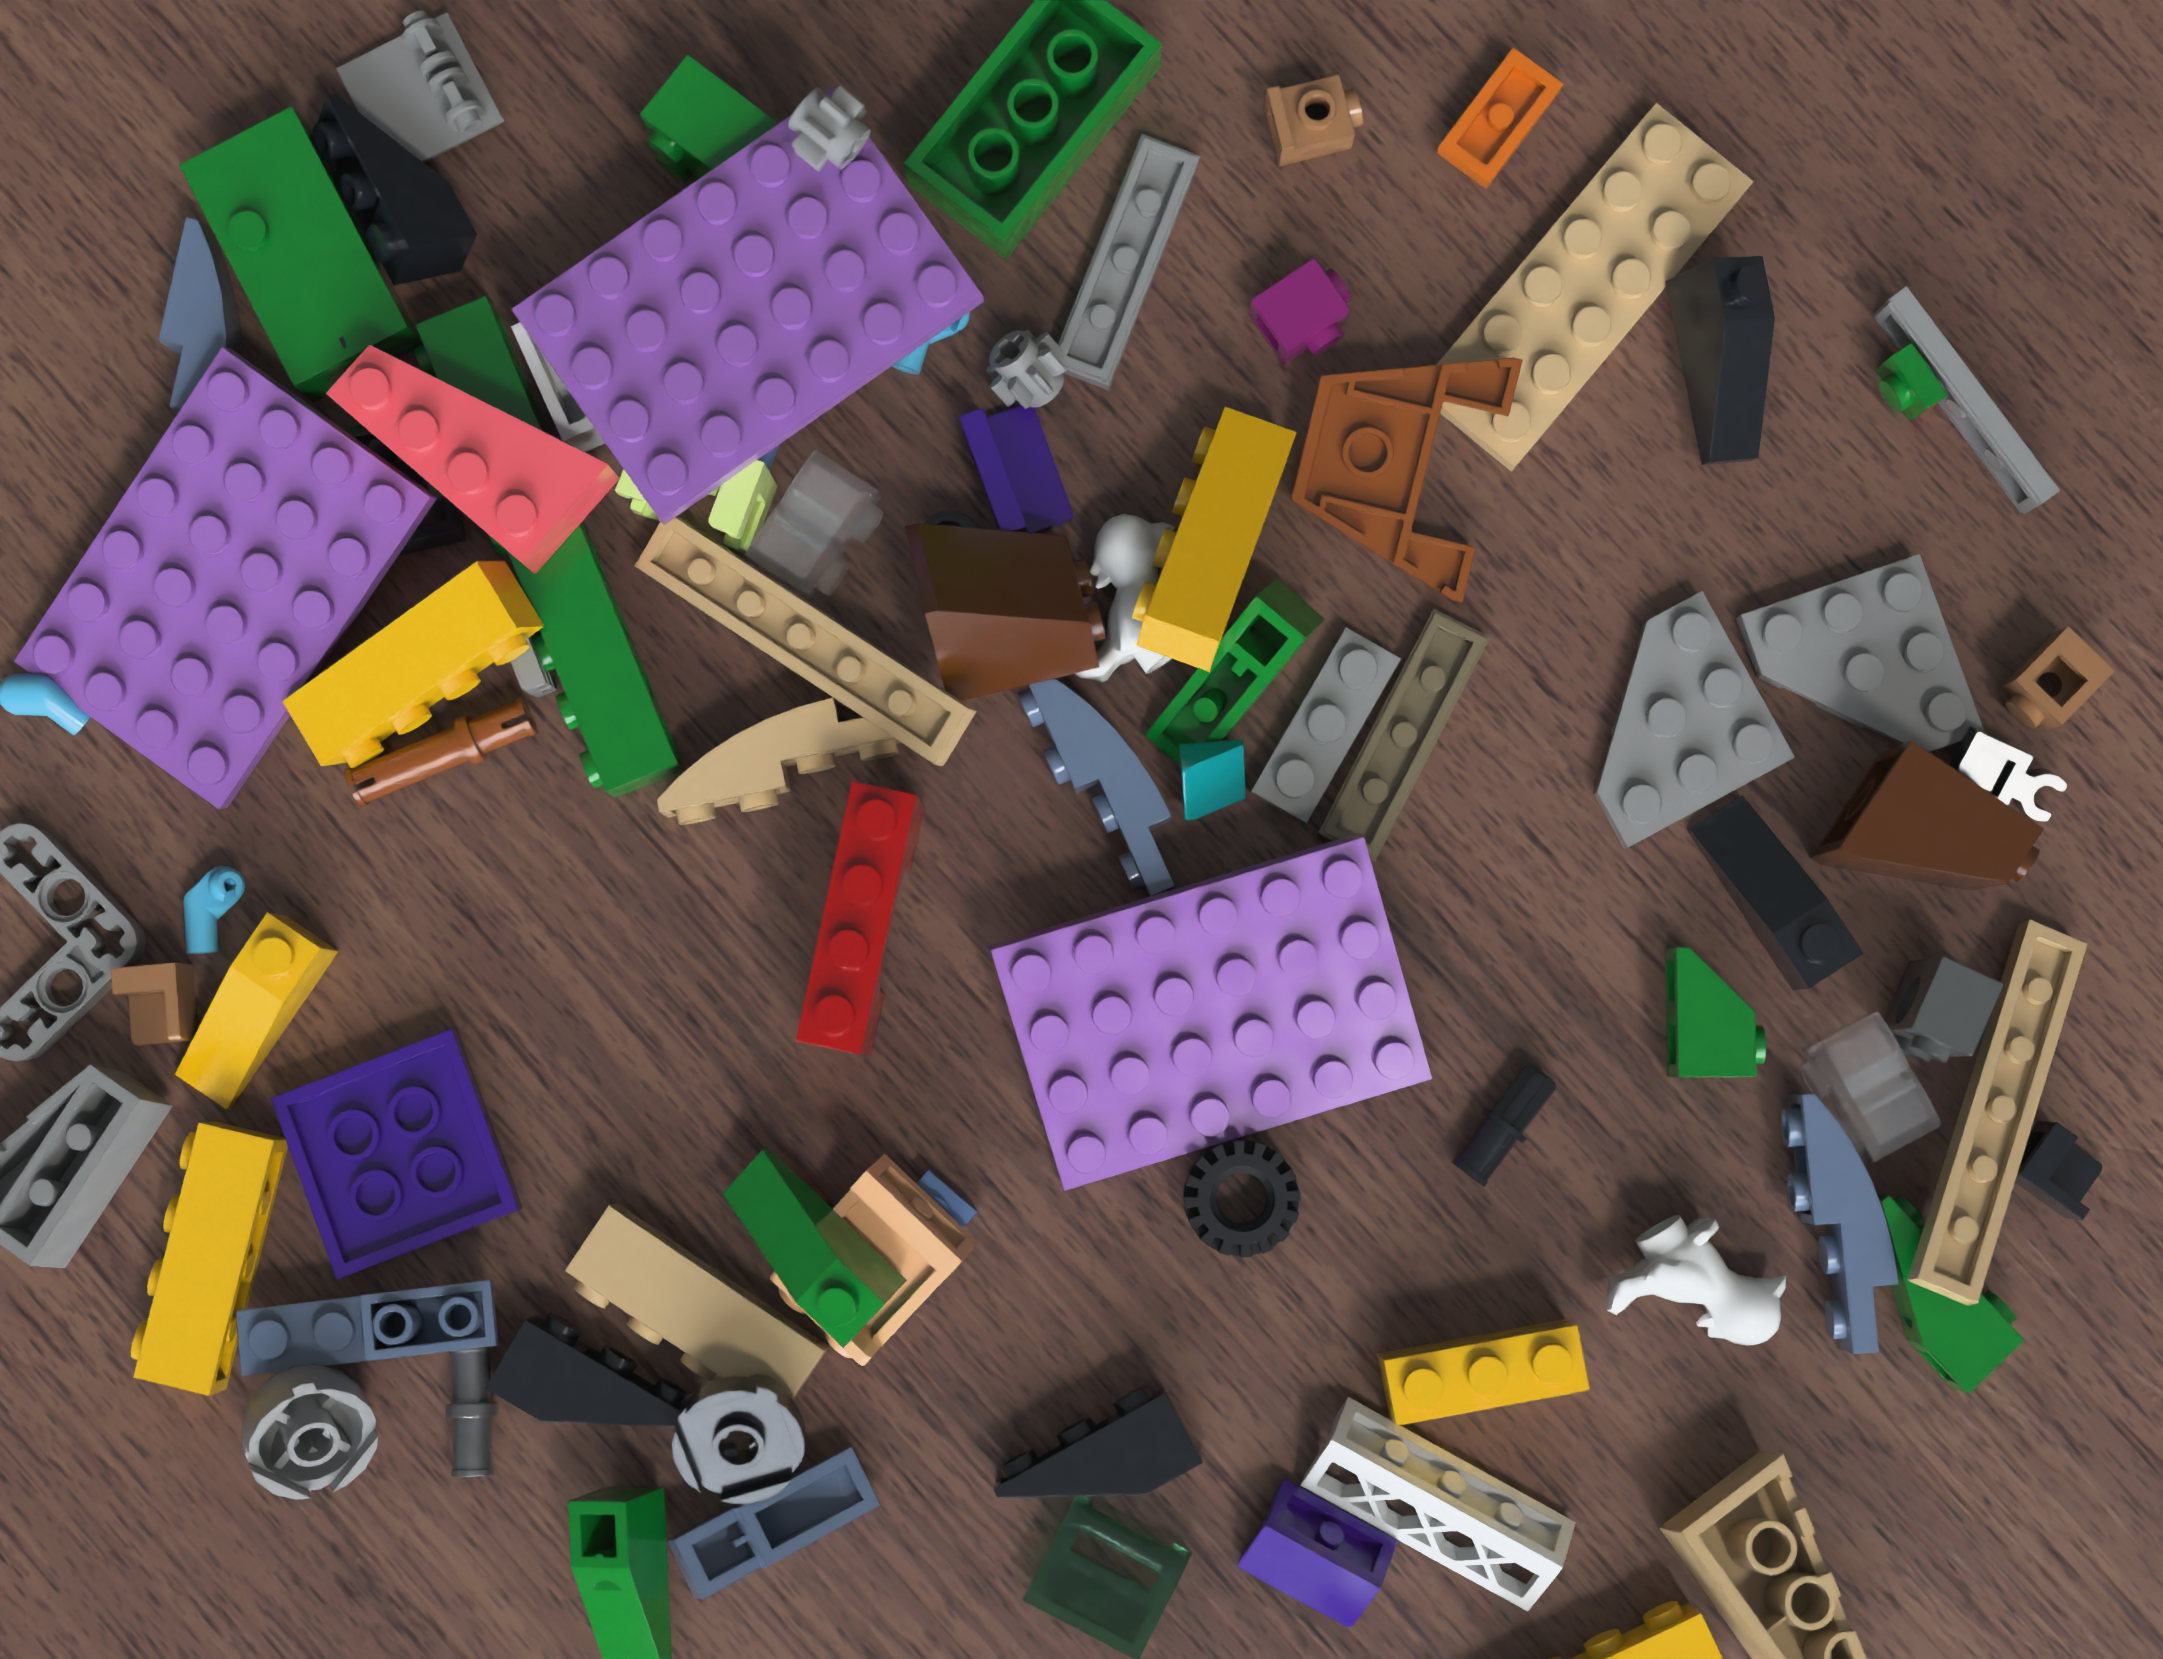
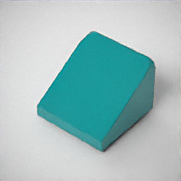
M1243 739L1179 744L1181 792L1185 820L1198 819L1246 798Z

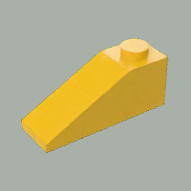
M267 912L227 971L175 1075L226 1110H230L339 951L288 916Z

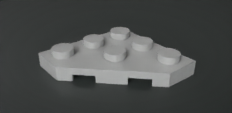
M1920 554L1744 613L1736 618L1757 678L1779 689L1783 687L1814 702L1815 706L1860 728L1866 727L1895 741L1897 746L1912 740L1928 752L1962 741L1970 726L1985 732Z
M1703 591L1643 623L1640 631L1628 682L1624 686L1611 731L1612 737L1593 793L1623 849L1638 843L1795 758Z

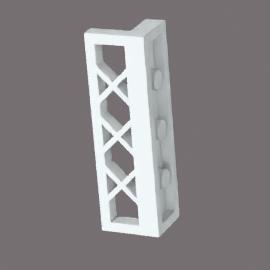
M1350 1397L1346 1399L1339 1409L1326 1443L1305 1472L1300 1485L1527 1612L1562 1570L1576 1524L1573 1520L1400 1425L1396 1426L1390 1419ZM1334 1462L1356 1474L1360 1484L1346 1485L1325 1472L1331 1463ZM1401 1499L1414 1506L1418 1515L1402 1516L1389 1509L1385 1500ZM1459 1531L1470 1537L1475 1546L1458 1547L1445 1540L1442 1532ZM1517 1563L1535 1574L1525 1584L1503 1572L1499 1564Z

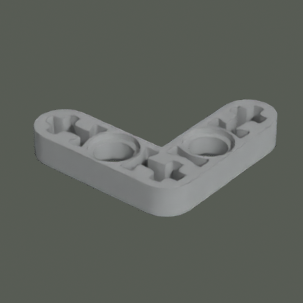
M19 823L9 825L0 831V873L67 941L58 952L0 1007V1057L11 1061H30L38 1059L47 1053L112 989L111 968L132 967L139 962L145 951L146 939L139 923L51 833L41 827ZM18 840L30 843L36 841L37 844L31 852L43 867L55 868L57 862H59L61 867L43 876L31 865L22 863L15 865L14 861L18 858L19 852L14 845ZM74 879L84 889V904L75 914L64 916L58 912L54 905V892L58 885L65 880ZM41 880L37 888H35L34 883ZM102 906L105 909V912L97 915ZM95 919L106 930L116 932L123 930L125 934L119 942L125 951L121 956L112 953L103 955L101 950L105 947L106 941L95 928L84 927L80 934L77 928ZM72 969L82 979L83 990L76 1002L63 1006L52 995V981L61 971ZM34 997L41 1008L57 1017L54 1023L51 1018L40 1017L28 1029L27 1034L33 1040L30 1045H11L9 1042L15 1034L14 1029L10 1026L12 1020L27 1022L41 1010V1008L31 1003Z

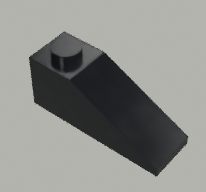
M1763 256L1712 258L1665 281L1702 465L1746 462L1759 457L1775 322Z
M1740 796L1688 830L1792 990L1810 989L1864 954L1828 898L1744 796Z

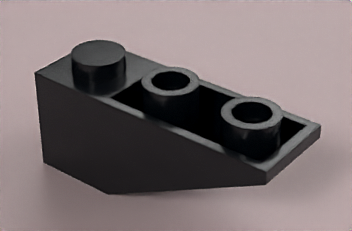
M337 94L327 95L319 119L313 128V142L322 160L328 162L340 185L341 197L347 209L355 213L364 229L371 255L377 262L382 263L393 285L461 272L477 232L450 183Z
M548 1313L545 1319L535 1315L524 1321L485 1387L488 1391L541 1422L675 1427L681 1401L686 1395L690 1394L666 1379L659 1378L656 1385L637 1375L633 1372L637 1363L612 1347L604 1345L601 1351L598 1352L578 1340L582 1331L577 1326L553 1313Z
M1143 1385L1116 1400L1113 1405L1117 1413L1096 1425H1094L1090 1416L1083 1418L1056 1435L1060 1442L1059 1446L1039 1457L1035 1450L1031 1448L1002 1464L999 1468L1004 1476L995 1481L993 1490L998 1498L1146 1495L1202 1464L1203 1461L1199 1450L1164 1387L1151 1394L1147 1385Z

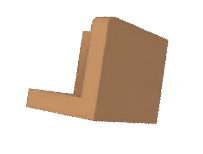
M174 962L111 968L112 994L128 995L131 1042L134 1045L145 1046L193 1040L198 1030L192 964Z

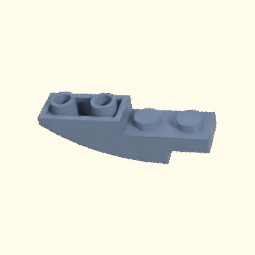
M1050 679L1027 685L1028 688L1017 692L1032 727L1044 723L1054 746L1043 750L1057 784L1061 785L1070 781L1075 795L1099 784L1103 794L1092 798L1106 832L1109 833L1116 829L1120 831L1128 852L1118 856L1133 892L1144 887L1148 897L1173 890V881L1150 830L1170 822L1172 816L1157 786L1137 755L1114 727L1089 703L1058 680Z
M1788 1094L1789 1108H1783L1781 1111V1132L1785 1146L1793 1147L1795 1173H1788L1787 1195L1791 1210L1793 1212L1799 1211L1800 1222L1811 1225L1826 1224L1827 1235L1819 1237L1818 1249L1822 1271L1825 1275L1831 1274L1833 1300H1827L1825 1303V1323L1828 1335L1831 1340L1837 1339L1838 1349L1851 1354L1879 1352L1873 1287L1899 1285L1894 1249L1884 1211L1873 1182L1856 1148L1837 1119L1816 1094Z
M493 1280L236 1311L241 1376L280 1372L298 1365L317 1364L320 1366H330L498 1345Z

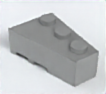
M91 1064L27 1115L28 1121L0 1143V1245L29 1266L66 1268L173 1105L123 1071Z

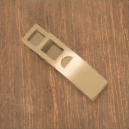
M834 698L799 706L745 729L706 753L683 772L657 799L659 812L666 817L677 816L679 825H688L716 818L715 808L739 803L741 812L770 808L779 804L778 794L792 792L787 767L797 765L799 774H808L836 767L834 757L859 752L861 761L886 758L898 754L897 744L901 742L864 717L842 722L839 706Z

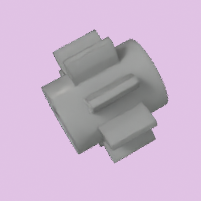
M841 85L831 97L819 87L815 88L799 104L788 123V127L799 135L791 145L795 148L794 152L817 171H820L828 160L839 169L845 168L861 151L871 134V130L861 122L867 114V111L864 109L865 104Z
M1029 330L1013 331L1001 338L990 353L989 361L991 365L987 367L986 371L994 380L989 387L1007 407L1016 400L1025 409L1043 406L1050 402L1063 386L1064 377L1062 373L1067 371V367L1060 358L1064 351L1046 331L1037 338Z

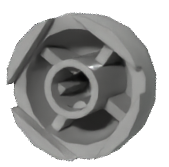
M317 1364L292 1366L272 1375L256 1390L243 1414L242 1446L256 1482L274 1495L295 1500L311 1498L310 1490H318L330 1485L332 1492L347 1486L366 1469L377 1449L376 1418L364 1391L342 1371Z

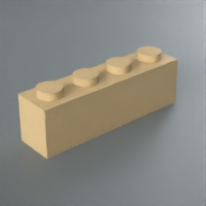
M620 1203L607 1207L565 1270L578 1280L573 1288L581 1296L604 1309L610 1302L631 1315L626 1324L634 1332L656 1345H659L663 1338L685 1352L680 1361L686 1367L709 1381H712L716 1374L722 1378H748L754 1374H765L777 1380L781 1391L794 1400L829 1347L821 1339Z

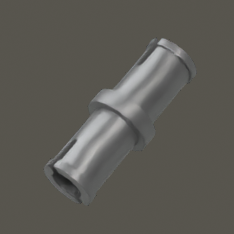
M492 1346L450 1351L452 1352V1404H446L445 1409L446 1418H452L453 1470H451V1477L494 1475V1468H492V1416L498 1415V1402H491V1392L485 1389L491 1379Z

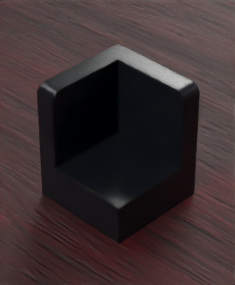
M2037 1121L2030 1131L2015 1183L2064 1218L2083 1221L2090 1209L2082 1204L2081 1200L2101 1173L2102 1164L2074 1145L2078 1137L2058 1122Z

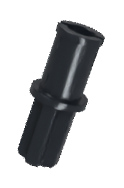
M1531 1065L1525 1066L1492 1111L1487 1108L1484 1109L1482 1114L1486 1119L1458 1157L1453 1159L1452 1163L1485 1187L1488 1183L1487 1180L1515 1143L1519 1141L1524 1144L1527 1138L1523 1133L1556 1089L1554 1081L1538 1068Z

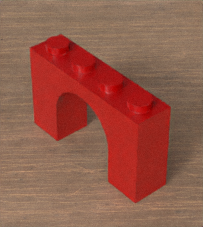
M851 782L796 1036L797 1042L872 1056L885 993L880 991V983L889 929L905 869L912 870L925 810L916 794Z

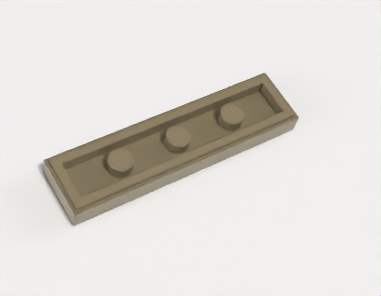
M1433 609L1317 835L1331 842L1361 833L1365 838L1371 863H1375L1490 639L1489 636Z

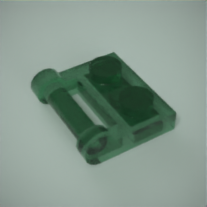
M1073 1496L1022 1600L1133 1659H1140L1188 1564L1191 1552L1176 1544L1168 1548L1092 1508L1094 1501L1089 1498ZM1081 1531L1157 1571L1158 1574L1151 1589L1071 1548L1078 1533Z

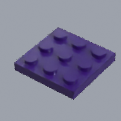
M449 1029L271 1098L337 1280L523 1209L457 1029Z

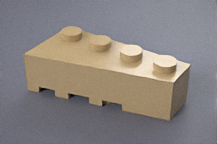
M1759 1451L1659 1527L1752 1659H1867L1856 1631L1851 1630L1838 1598L1841 1597L1833 1574L1827 1571L1813 1537V1534L1816 1532L1805 1507H1801L1790 1481V1478L1793 1476L1784 1454Z

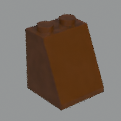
M921 523L905 526L924 613L945 691L964 701L1099 668L1094 641L1106 639L1097 601L1084 604V597L1093 596L1087 565L1084 558L1072 560L1066 536Z
M1911 740L1879 753L1810 858L1824 866L1973 891L2007 884L2011 878L2016 882L2021 880L2033 866L2040 853V850L2033 845L2044 828Z

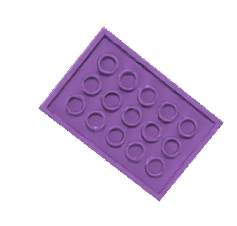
M832 86L825 93L831 97L835 92V88ZM789 116L511 309L663 525L984 302L982 293L870 137L857 156L845 168L839 169L828 160L823 168L817 171L794 152L795 148L791 145L799 135L788 127L791 118Z
M222 347L14 662L30 674L47 675L62 687L84 713L217 809L228 808L290 717L282 701L319 674L438 497L234 350Z
M1361 833L989 945L1064 1191L1432 1079L1365 838Z

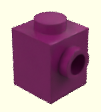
M1313 258L1251 299L1248 315L1284 366L1308 349L1313 356H1316L1330 348L1344 336L1341 327L1346 324L1350 308L1346 303L1351 300V296L1340 276L1332 268L1324 272L1316 259Z

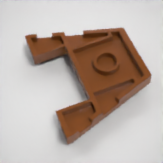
M1513 357L1322 375L1291 501L1376 552L1452 601L1462 603L1476 547L1412 532L1413 521L1443 402L1509 416L1523 360Z

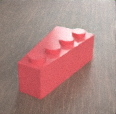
M371 345L360 354L326 393L534 574L541 569L620 479L607 463Z

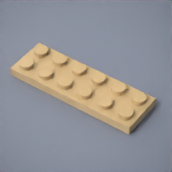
M1656 103L1437 363V365L1513 357L1522 359L1509 416L1443 402L1440 414L1512 472L1666 288L1665 281L1678 274L1754 181Z

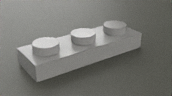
M1346 627L1250 794L1305 825L1401 658Z

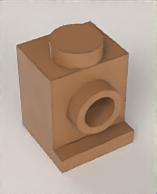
M1340 75L1282 89L1279 86L1266 89L1263 109L1279 167L1351 149L1355 136L1354 128L1363 125V117L1356 90L1353 88L1344 91ZM1324 106L1328 111V116L1322 120H1313L1305 112L1307 109Z
M2069 626L2050 634L2041 643L2042 645L2001 686L2011 696L2006 702L2007 709L2019 722L2028 728L2035 729L2040 724L2048 731L2062 726L2115 672ZM2041 675L2049 677L2054 683L2055 690L2051 697L2037 684V680Z

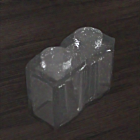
M815 449L793 479L780 503L757 533L745 556L749 561L811 602L814 601L820 591L830 596L841 582L849 567V564L841 560L847 549L855 539L864 544L880 523L884 515V511L877 508L882 498L878 490Z
M1878 1011L1869 1012L1801 1049L1807 1063L1800 1066L1805 1082L1812 1093L1816 1094L1819 1099L1828 1097L1839 1118L1837 1121L1864 1162H1876L1942 1126L1929 1097L1910 1069L1898 1042Z

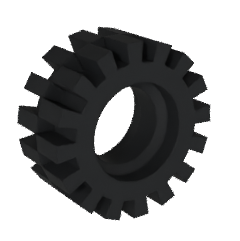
M1243 1139L1220 1143L1201 1154L1202 1156L1189 1170L1183 1190L1186 1217L1197 1236L1208 1247L1210 1246L1219 1253L1227 1256H1240V1258L1252 1257V1255L1259 1253L1265 1254L1273 1250L1277 1243L1283 1242L1290 1234L1289 1231L1292 1225L1297 1221L1299 1216L1298 1206L1299 1201H1301L1300 1189H1298L1296 1181L1297 1177L1285 1159L1266 1145ZM1235 1173L1254 1175L1262 1182L1266 1190L1267 1201L1263 1212L1255 1220L1248 1223H1234L1227 1220L1217 1207L1216 1194L1220 1184L1225 1178Z

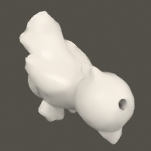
M1129 514L1112 517L1103 525L1096 536L1094 560L1090 574L1098 576L1095 583L1097 589L1105 587L1111 582L1117 590L1108 612L1106 639L1099 650L1096 651L1099 668L1074 673L1080 678L1103 683L1108 680L1121 664L1131 662L1134 658L1146 674L1155 671L1172 660V658L1136 646L1143 622L1132 618L1144 582L1155 585L1158 583V567L1152 565L1165 528L1173 531L1175 526L1165 522L1150 523L1141 517Z
M1675 1215L1654 1225L1636 1239L1635 1242L1645 1259L1637 1262L1632 1270L1613 1275L1609 1278L1606 1309L1616 1315L1623 1311L1637 1297L1651 1294L1678 1303L1703 1304L1707 1314L1702 1315L1696 1324L1699 1327H1708L1707 1335L1709 1337L1722 1338L1745 1346L1756 1345L1769 1340L1779 1329L1781 1320L1780 1297L1786 1289V1275L1772 1278H1754L1737 1274L1727 1267L1716 1248L1708 1241L1719 1228L1716 1219H1710L1709 1217L1698 1218L1686 1226L1681 1216Z

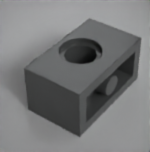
M1946 957L1909 961L1879 1031L1897 1038L1893 1046L1895 1050L1925 1063H1930L1931 1059L1947 1063L1949 1057L1973 1056L2004 984Z

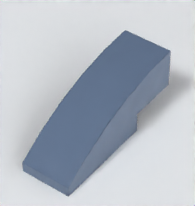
M185 218L158 339L175 354L181 355L169 406L177 413H179L222 347L231 348L243 357L239 308L229 269L216 236L199 220Z
M848 1447L791 1475V1481L778 1494L755 1503L734 1504L666 1541L694 1599H705L752 1572L776 1563L880 1506V1503L853 1448Z

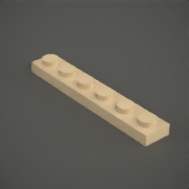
M678 516L665 525L660 522L635 564V567L935 765L944 766L977 712Z
M2030 919L2018 924L2000 982L2004 985L1986 1026L1907 1281L1964 1305L1978 1303L2087 943Z

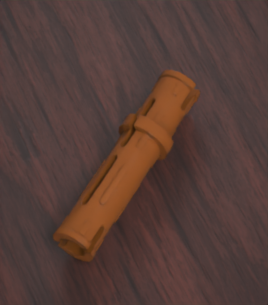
M522 696L473 719L468 714L454 719V726L449 729L437 732L425 739L370 760L356 768L349 767L345 769L347 785L351 787L367 779H375L374 783L351 793L356 803L360 807H364L371 801L451 769L468 760L473 765L487 760L488 752L527 736L538 734L534 717L511 726L507 725V721L531 711Z

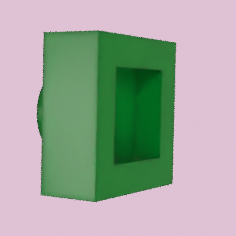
M1912 343L1890 356L1875 370L1881 378L1878 383L1879 389L1886 402L1896 412L1903 411L1910 422L1930 410L1947 396V393Z

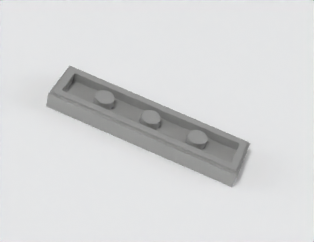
M1141 135L1058 343L1059 347L1064 351L1060 358L1067 367V371L1064 374L1109 391L1200 163L1199 155L1150 136Z
M1906 286L1889 298L1874 313L1875 317L1873 318L1898 351L1910 343L1914 345L1947 393V396L1938 403L2020 514L2028 513L2057 494L2060 489L1909 288Z

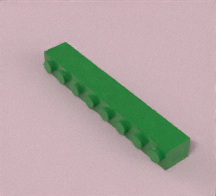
M487 296L416 324L423 344L415 347L414 352L423 372L548 434L499 312ZM584 520L536 574L531 572L489 535L499 556L506 553L509 554L517 573L515 578L544 624V627L540 629L541 633L532 637V642L545 671L548 672L556 669L564 692L555 695L556 701L570 730L580 728L588 750L580 753L579 756L592 787L595 789L603 785L607 794L617 798L685 770Z

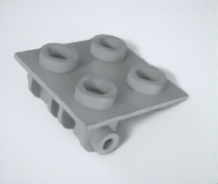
M425 11L413 12L404 18L402 23L406 30L401 36L336 68L358 112L423 163L504 122L448 12L436 18H428Z

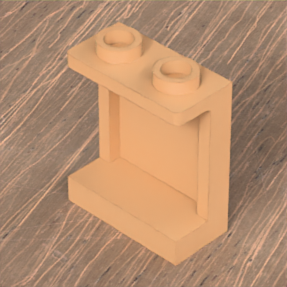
M886 1154L863 1173L852 1185L851 1190L833 1208L840 1217L907 1280L844 1348L825 1331L826 1339L835 1351L844 1357L853 1358L861 1366H864L883 1344L979 1243ZM774 1271L770 1275V1279L778 1287L779 1294L784 1302L793 1310L799 1313H806L794 1301Z

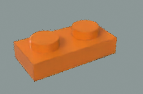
M1513 47L1440 143L1436 153L1487 190L1560 93L1564 84Z

